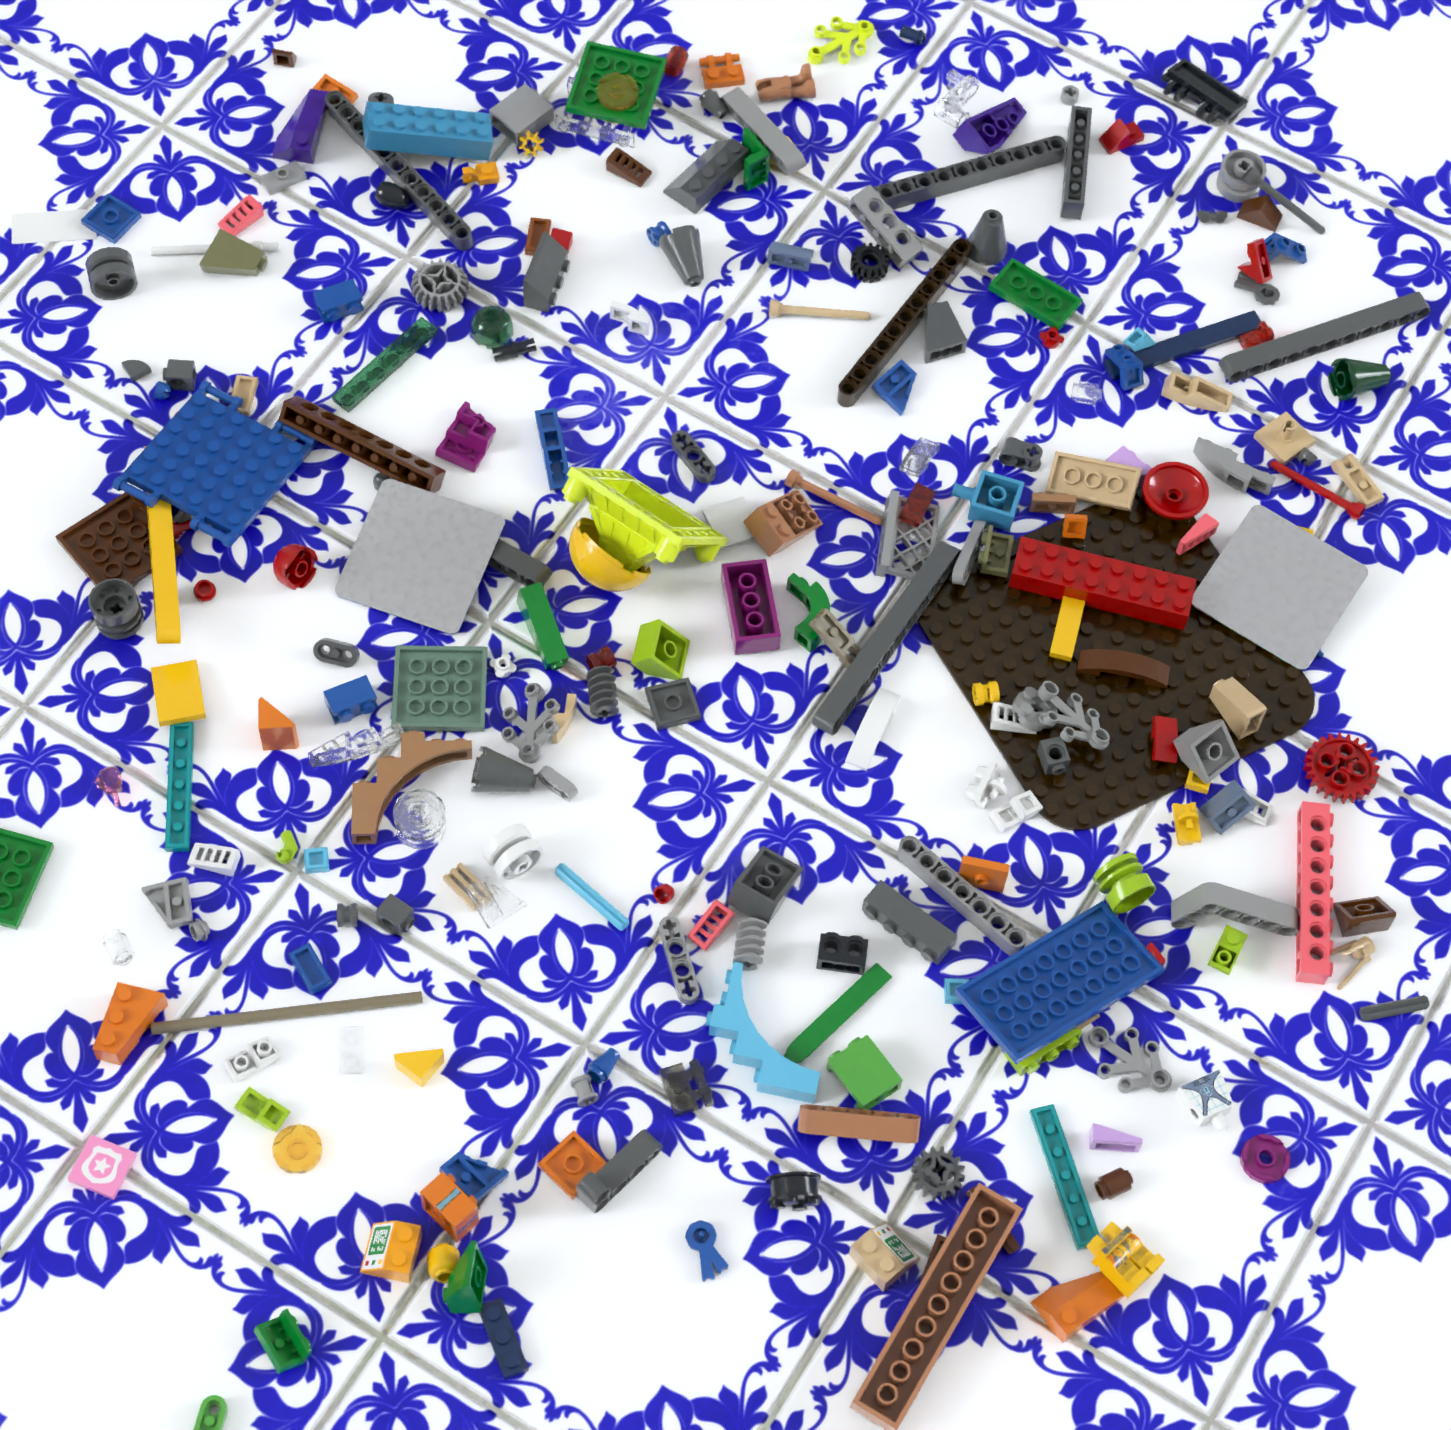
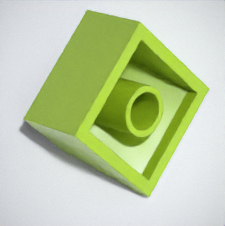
M660 619L642 624L639 628L631 664L646 675L672 680L682 679L690 640Z

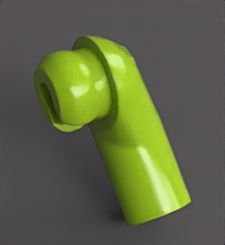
M290 830L280 834L284 847L280 849V852L276 853V859L282 864L291 862L298 851V846Z

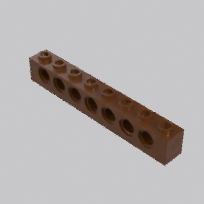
M298 395L284 401L278 421L399 482L433 493L440 490L446 470Z

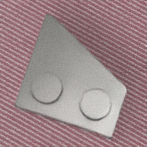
M187 877L141 887L142 892L170 929L193 923L190 887Z

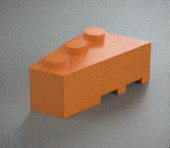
M117 982L92 1048L96 1059L121 1065L139 1043L140 1037L147 1028L150 1029L151 1023L168 1006L165 993Z

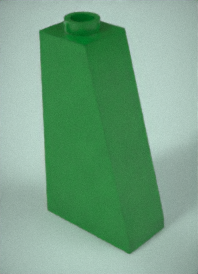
M538 582L520 588L516 601L545 670L552 668V671L565 667L569 656L542 583Z

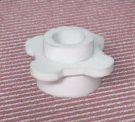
M505 653L498 659L490 660V667L494 668L496 677H508L516 671V665L511 662L509 654Z

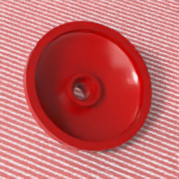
M1165 462L1156 465L1147 473L1142 486L1143 497L1148 506L1157 514L1174 520H1183L1196 516L1204 509L1209 497V487L1204 476L1194 467L1181 462Z

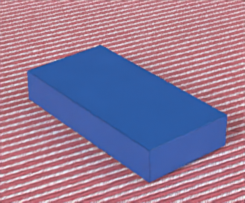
M310 942L288 953L289 959L310 995L333 984Z

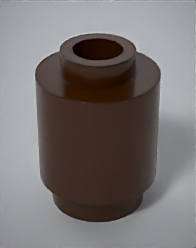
M1119 1167L1100 1176L1098 1181L1094 1182L1095 1190L1102 1200H1111L1130 1191L1133 1178L1128 1170Z

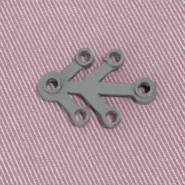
M1051 681L1043 682L1038 689L1039 698L1045 702L1051 701L1065 714L1061 715L1054 711H1048L1043 717L1044 723L1051 727L1055 726L1056 723L1080 728L1082 731L1066 726L1060 733V737L1065 742L1078 739L1089 742L1093 748L1105 749L1109 745L1110 736L1106 730L1100 728L1098 719L1100 715L1098 711L1089 708L1084 714L1082 708L1083 699L1077 693H1072L1067 699L1068 705L1065 704L1057 696L1059 693L1057 685Z
M529 683L525 687V696L528 699L527 722L519 716L513 707H507L503 711V717L508 722L514 723L526 733V741L524 742L520 739L512 727L504 728L501 736L506 742L515 745L519 749V758L524 763L529 764L536 763L540 759L541 746L551 735L559 730L558 723L554 719H550L553 714L560 710V704L555 699L551 698L545 702V710L537 718L538 702L543 700L545 696V690L538 683ZM543 726L544 731L536 738V733Z
M1097 1026L1090 1031L1088 1040L1093 1047H1102L1124 1062L1100 1064L1097 1070L1099 1078L1106 1080L1111 1075L1139 1072L1145 1076L1135 1079L1122 1077L1118 1082L1117 1088L1123 1094H1127L1135 1088L1150 1087L1155 1092H1165L1170 1088L1172 1078L1169 1072L1161 1066L1158 1053L1160 1047L1157 1042L1148 1041L1144 1047L1145 1055L1150 1057V1068L1143 1063L1138 1041L1139 1031L1135 1027H1128L1123 1035L1124 1040L1129 1043L1131 1054L1109 1040V1033L1104 1027ZM1127 1033H1134L1135 1038H1130ZM1098 1036L1102 1041L1097 1042L1094 1040V1037ZM1148 1046H1153L1156 1051H1149ZM1106 1068L1109 1073L1103 1074L1101 1069ZM1160 1078L1163 1084L1156 1083L1155 1079ZM1121 1083H1128L1129 1088L1122 1087Z

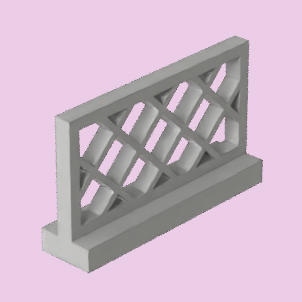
M891 490L885 501L875 575L884 577L886 573L912 580L916 574L913 567L919 564L922 566L935 548L940 506L899 496V491ZM901 504L909 506L913 512L905 515L900 508ZM921 511H932L933 517L926 520ZM914 515L922 522V524L916 527L909 520ZM905 522L910 529L904 534L898 528V524ZM923 527H926L930 532V536L926 539L918 531ZM914 534L920 542L912 545L906 537ZM900 540L908 548L902 552L895 546V543ZM922 545L928 551V555L921 557L916 548ZM909 552L917 559L912 564H909L904 557ZM899 559L905 568H893V561Z

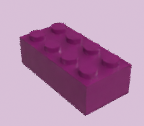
M766 559L721 564V583L734 654L740 655L780 650L781 633Z

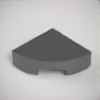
M126 360L121 362L123 369L132 382L152 373L151 367L143 361Z

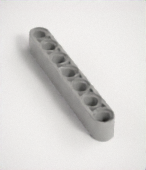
M740 87L720 97L728 113L743 129L747 127L752 133L756 134L759 142L770 151V158L787 176L807 166L800 150Z
M910 835L904 836L900 840L897 852L898 860L1006 954L1011 956L1025 947L1027 941L1026 932L920 840ZM904 848H910L913 852H906ZM928 863L931 867H924L921 864ZM939 878H945L949 882H941ZM963 893L966 898H960L956 894ZM974 909H982L984 913H977ZM992 924H999L1002 928H994ZM1016 939L1020 944H1013L1010 940Z

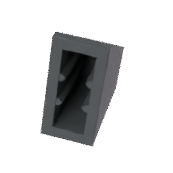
M948 301L936 302L928 306L925 320V364L965 353L967 338Z

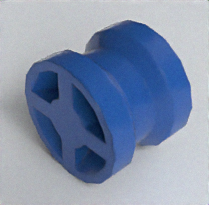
M660 221L655 227H649L646 230L648 239L655 247L660 246L659 239L663 234L667 233V236L672 234L664 221Z

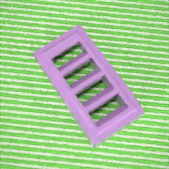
M1092 1123L1089 1131V1149L1138 1153L1143 1144L1142 1138L1096 1123Z

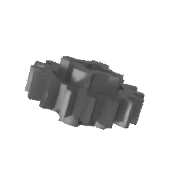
M931 1146L929 1153L923 1149L920 1154L921 1158L916 1156L914 1159L916 1165L911 1167V1172L915 1173L911 1177V1182H918L915 1190L923 1189L922 1196L924 1198L931 1194L932 1201H935L937 1196H940L941 1200L945 1201L946 1194L953 1198L956 1193L955 1190L960 1191L962 1188L960 1182L965 1180V1175L961 1174L964 1172L965 1166L958 1165L961 1160L960 1156L953 1158V1150L945 1153L944 1146H941L939 1151H936L934 1146ZM929 1161V1167L924 1168V1170H922L924 1164ZM952 1177H954L953 1182L947 1186V1180H950Z

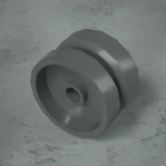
M106 247L93 252L87 257L85 265L92 294L97 298L118 300L129 296L136 290L138 282L132 255L127 250L120 247Z

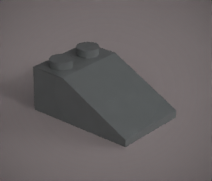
M762 846L735 881L726 903L751 917L758 918L769 924L804 868Z

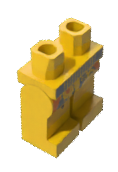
M1111 1221L1101 1232L1109 1243L1107 1244L1097 1234L1086 1247L1095 1256L1091 1263L1095 1267L1099 1266L1102 1273L1128 1299L1160 1268L1165 1259L1159 1253L1156 1256L1142 1244L1139 1237L1131 1233L1133 1230L1130 1227L1126 1226L1122 1230Z

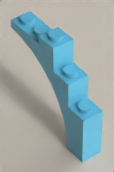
M734 962L732 970L727 969L725 984H729L727 992H722L720 1004H714L713 1012L708 1011L705 1025L709 1026V1035L731 1039L729 1054H733V1063L756 1068L753 1080L754 1083H758L756 1092L814 1104L820 1072L802 1067L785 1058L773 1049L758 1033L748 1015L743 999L741 981L743 963Z

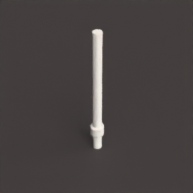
M262 240L249 243L262 251H279V242L262 243ZM211 244L151 246L150 252L151 255L206 253Z

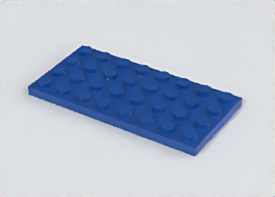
M1101 901L956 988L955 995L1013 1062L1018 1064L1160 976L1165 968L1109 907Z

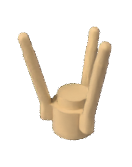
M1364 936L1359 940H1353L1348 944L1333 949L1332 955L1342 952L1341 955L1343 957L1351 954L1355 959H1361L1337 986V990H1341L1366 963L1371 961L1370 955L1376 951V948L1369 937Z

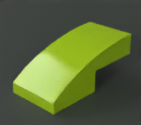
M250 1086L234 1106V1109L275 1133H277L291 1113V1111L272 1098L267 1099Z

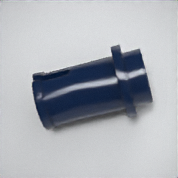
M903 25L899 33V37L913 41L915 45H923L926 39V33L920 29L918 31L907 25Z

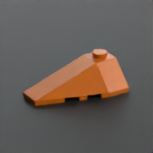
M1100 1271L1050 1287L1031 1301L1030 1304L1059 1340L1064 1343L1125 1296Z

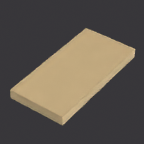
M1056 451L1045 493L1076 495L1077 501L1131 511L1142 468Z

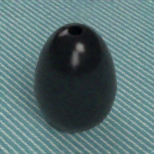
M389 181L381 182L375 193L376 200L381 205L391 209H404L410 201L408 194L400 186Z

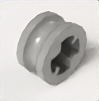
M1073 85L1064 86L1060 96L1061 102L1068 106L1075 105L1078 102L1079 89Z

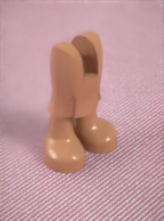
M810 63L803 64L800 73L795 76L769 77L755 82L756 89L759 91L758 98L760 101H772L781 98L792 99V97L816 98L815 82L812 79Z

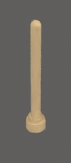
M770 300L769 317L782 316L783 313L869 320L871 318V314L868 311L783 305L779 300Z

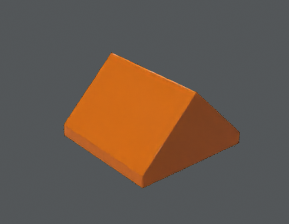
M261 696L258 699V730L263 751L297 749L300 745L295 723Z

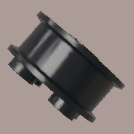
M795 1171L768 1176L766 1183L770 1185V1198L767 1199V1204L770 1205L771 1210H782L785 1207H792V1211H805L807 1206L820 1205V1202L823 1200L822 1196L818 1194V1181L821 1180V1175L815 1172Z

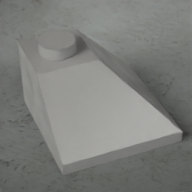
M1222 719L1189 728L1173 741L1181 760L1206 784L1240 758Z

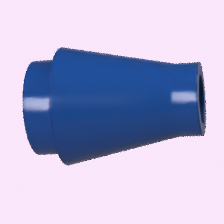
M609 1048L588 1064L586 1074H589L592 1078L591 1080L595 1083L601 1084L603 1081H607L616 1062L620 1058V1054L614 1048Z

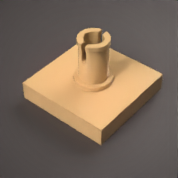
M1287 411L1255 432L1253 437L1283 465L1296 458L1304 447L1307 449L1312 447L1316 441Z

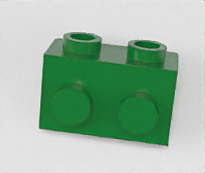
M288 1309L282 1310L278 1317L257 1325L253 1330L278 1374L304 1364L312 1352L309 1340L303 1336L298 1327L297 1319L291 1315Z

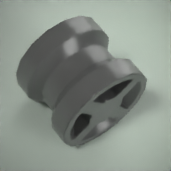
M342 903L337 904L338 927H344L345 925L358 927L357 903H352L350 906H345Z

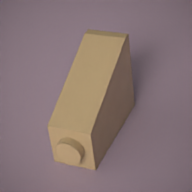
M1233 677L1227 680L1221 679L1214 683L1209 698L1238 740L1258 731L1267 711L1266 706Z

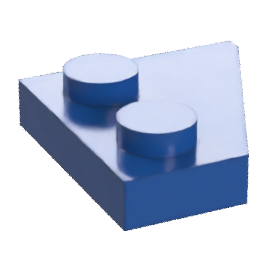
M901 359L874 382L871 389L901 416L905 411L917 373Z
M457 1152L439 1168L440 1173L443 1171L446 1175L451 1174L456 1179L455 1184L468 1197L473 1195L477 1202L509 1176L507 1169H495L487 1166V1162L479 1159L474 1160L460 1152Z

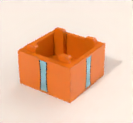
M442 1171L420 1191L422 1208L458 1243L479 1223L477 1199L473 1195L468 1197L455 1184L456 1179L451 1174L446 1175Z

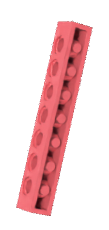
M1302 801L1297 811L1296 908L1298 909L1299 932L1296 934V982L1322 985L1333 974V962H1330V955L1333 952V941L1330 940V933L1333 931V919H1330V912L1333 909V897H1330V890L1333 888L1334 879L1333 876H1330V869L1333 867L1334 857L1330 855V848L1333 846L1334 835L1330 834V827L1333 826L1334 814L1330 813V804ZM1312 827H1317L1320 831H1316ZM1312 847L1317 848L1320 852L1314 851ZM1312 868L1317 869L1320 873H1315L1312 871ZM1311 890L1318 891L1319 895L1314 894ZM1311 911L1317 912L1320 916H1315ZM1311 932L1318 934L1320 938L1314 937ZM1310 954L1317 955L1319 960L1314 959Z

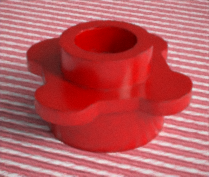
M1050 327L1048 331H1042L1039 334L1043 345L1048 349H1054L1058 347L1059 343L1062 344L1064 342V336L1058 333L1056 327Z

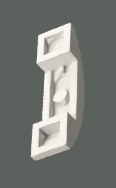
M882 687L879 688L857 731L845 763L867 771L875 754L876 747L891 715L893 716L901 695Z

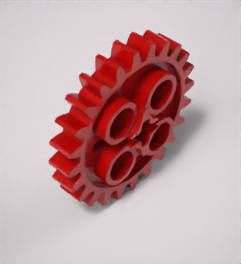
M1330 733L1327 740L1321 736L1318 742L1314 741L1311 748L1309 747L1303 761L1306 763L1303 770L1307 771L1305 779H1312L1310 787H1318L1316 794L1323 791L1324 799L1328 798L1329 795L1332 796L1333 803L1336 802L1337 798L1341 799L1342 804H1345L1347 798H1349L1351 803L1355 802L1356 797L1362 800L1365 795H1369L1371 790L1374 789L1379 778L1377 772L1380 766L1375 765L1378 758L1371 757L1373 749L1366 751L1367 743L1358 744V737L1352 741L1350 734L1346 738H1342L1341 733H1338L1337 737L1334 738Z

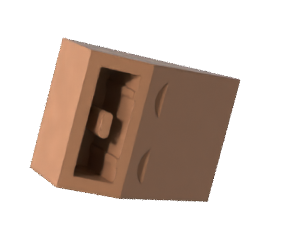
M798 489L757 507L743 521L768 557L785 550L823 525L818 515L813 511Z

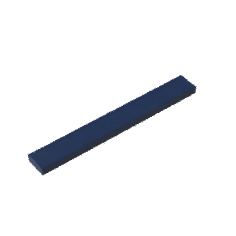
M1253 310L1131 352L1143 362V370L1262 331L1264 324L1256 311ZM1110 358L1104 360L1103 366L1112 381L1119 379L1120 368Z

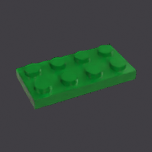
M1014 258L1006 264L989 284L988 288L991 292L1046 325L1056 327L1058 332L1082 305L1083 299Z

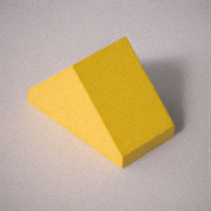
M443 1048L394 1054L395 1067L421 1087L429 1081L445 1062Z

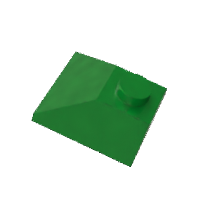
M476 1241L470 1242L450 1274L447 1288L443 1289V1302L447 1304L451 1313H481L488 1267Z

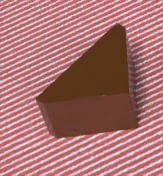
M1268 195L1244 200L1236 218L1275 232L1283 215Z

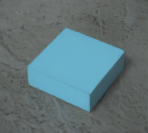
M328 847L304 849L306 874L330 872Z
M944 979L945 1004H963L955 995V990L968 982L969 979Z

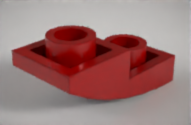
M1153 716L1151 739H1154L1152 761L1177 763V750L1173 743L1178 738L1177 718Z

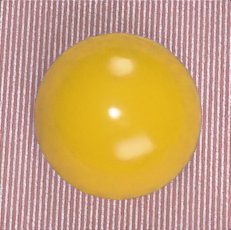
M581 517L575 523L569 538V552L576 570L587 582L602 590L622 592L634 589L646 581L652 572L650 566L648 568L643 566L631 573L623 569L624 564L613 558L599 546L600 536L593 519Z

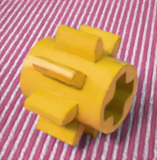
M528 130L526 132L527 137L521 136L519 138L523 142L519 149H524L525 156L528 153H532L536 157V150L543 151L544 148L540 146V143L544 142V138L540 139L538 137V131L535 134H531ZM529 140L536 143L534 148L532 145L527 144Z

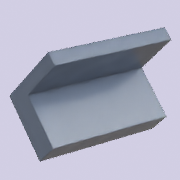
M773 241V244L769 246L767 263L808 272L814 250Z
M1234 779L1203 804L1199 810L1217 832L1222 835L1257 805Z

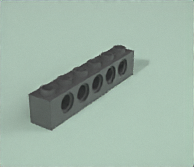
M1072 105L1068 121L1060 211L1061 218L1081 220L1085 202L1092 108Z

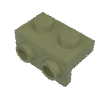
M989 525L988 532H983L981 545H985L984 551L980 550L978 564H982L980 573L1007 578L1014 536L992 532L993 525Z

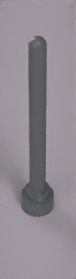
M1251 166L1242 178L1243 181L1248 185H1257L1318 234L1325 233V228L1260 178L1261 175L1255 167Z

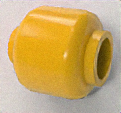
M439 1243L428 1252L427 1267L431 1278L439 1283H448L450 1274L460 1260L458 1249L448 1243Z

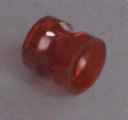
M608 646L600 648L597 653L586 655V662L590 670L597 666L613 668L617 665L616 658Z

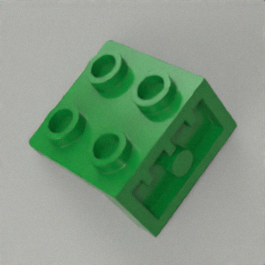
M746 127L743 129L742 145L749 149V156L744 162L743 186L749 191L768 181L771 155L768 148L759 142L756 134Z

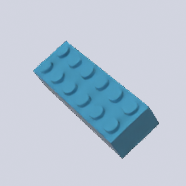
M366 101L363 115L365 149L489 161L493 146L490 113Z

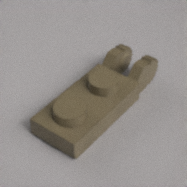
M822 608L809 623L832 652L839 657V661L848 668L853 660L846 651L848 650L856 658L861 650L855 643L854 638L829 609Z

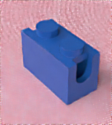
M354 279L313 292L315 307L324 324L364 311L361 303L363 297Z
M367 675L323 691L325 704L335 725L341 722L346 723L361 714H369L378 708L377 696Z

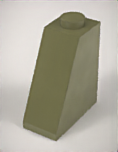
M220 228L199 266L205 273L258 276L260 271L263 272L267 267L268 258L264 251Z

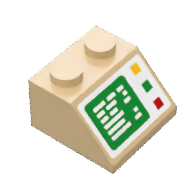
M887 1222L869 1229L851 1245L849 1256L882 1292L920 1260V1257Z

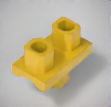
M1196 802L1188 804L1173 803L1171 807L1177 844L1186 846L1193 843H1201L1202 838Z

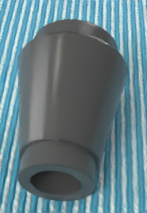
M712 89L702 93L699 98L701 106L719 120L724 118L728 110L718 93Z

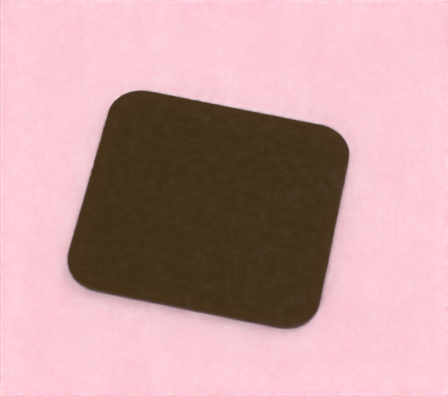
M1142 486L1137 488L1131 511L1094 504L1074 513L1087 515L1085 539L1063 537L1064 518L1023 536L1197 579L1194 592L1220 555L1209 538L1185 553L1178 555L1176 550L1180 540L1197 520L1195 517L1174 520L1157 514L1146 503L1143 497ZM1021 537L1013 540L1007 578L980 573L982 564H978L977 557L966 584H953L951 573L917 620L925 636L1024 791L1031 790L1043 806V809L1039 812L1040 815L1053 825L1066 830L1085 831L1097 828L1185 786L1190 768L1181 760L1178 752L1177 763L1152 761L1154 739H1151L1154 715L1177 718L1178 737L1189 728L1219 719L1224 720L1240 756L1238 760L1300 731L1308 723L1314 710L1315 697L1313 688L1301 669L1292 666L1195 608L1192 604L1184 630L1084 606L1071 662L1050 657L1049 653L1062 600L1008 587ZM1080 650H1120L1158 660L1170 666L1167 688L1146 685L1144 684V679L1100 672L1099 676L1077 672ZM1233 677L1266 706L1267 711L1258 731L1238 740L1209 698L1212 686L1218 680H1227ZM989 681H997L1000 693L999 703L1012 705L1017 695L1024 691L1026 687H1033L1038 690L1044 681H1051L1059 688L1057 696L1065 704L1068 705L1067 699L1072 693H1077L1083 699L1082 708L1084 714L1089 708L1098 711L1100 715L1098 718L1100 728L1106 730L1110 736L1109 745L1105 749L1100 750L1093 748L1087 741L1073 739L1071 742L1064 741L1071 759L1068 770L1060 775H1045L1037 753L1039 742L1059 737L1062 730L1069 725L1056 723L1050 729H1042V731H1037L1036 734L990 729L993 704L986 702L984 705L975 706L972 685L973 683L987 684ZM1057 708L1058 714L1065 715ZM1008 716V721H1012L1013 716ZM1069 726L1074 730L1082 731L1080 728ZM1050 756L1052 759H1059L1056 756Z

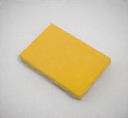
M197 660L151 668L160 727L206 718Z

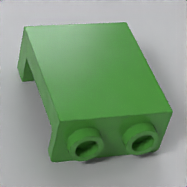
M868 1035L861 1039L856 1037L848 1044L846 1049L843 1051L837 1050L828 1058L826 1069L829 1073L832 1071L855 1099L857 1102L856 1109L870 1110L901 1089L903 1079Z

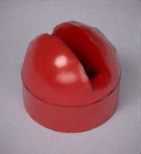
M667 883L661 884L654 889V897L660 904L668 903L675 895L674 888Z

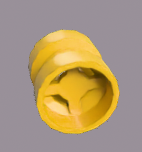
M989 681L987 684L973 683L972 695L975 706L984 705L986 702L993 704V702L1000 701L997 681Z

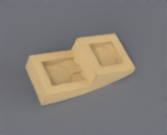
M567 693L565 712L555 714L554 720L558 723L559 730L552 735V744H557L568 731L576 711L577 694Z

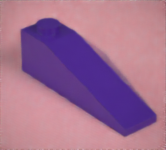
M316 89L308 91L278 135L272 158L289 161L296 160L297 162L308 164L314 163L327 111L325 97L329 91Z
M1013 97L964 120L952 136L964 151L989 154L1002 147L1027 111L1016 97Z

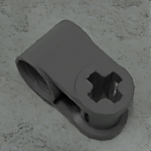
M1008 437L1003 444L999 461L1006 466L1035 472L1041 467L1040 459L1043 450L1037 444Z

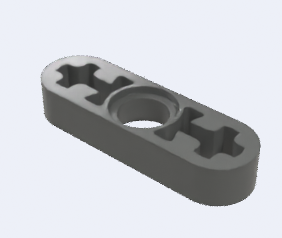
M683 430L674 432L671 437L672 449L699 482L704 484L711 483L715 479V465L688 432ZM677 440H680V441H684V440H685V446L683 445L682 442H678V443H677ZM695 453L699 455V459L693 461L688 459L687 456ZM702 468L705 472L710 471L708 475L707 473H702Z

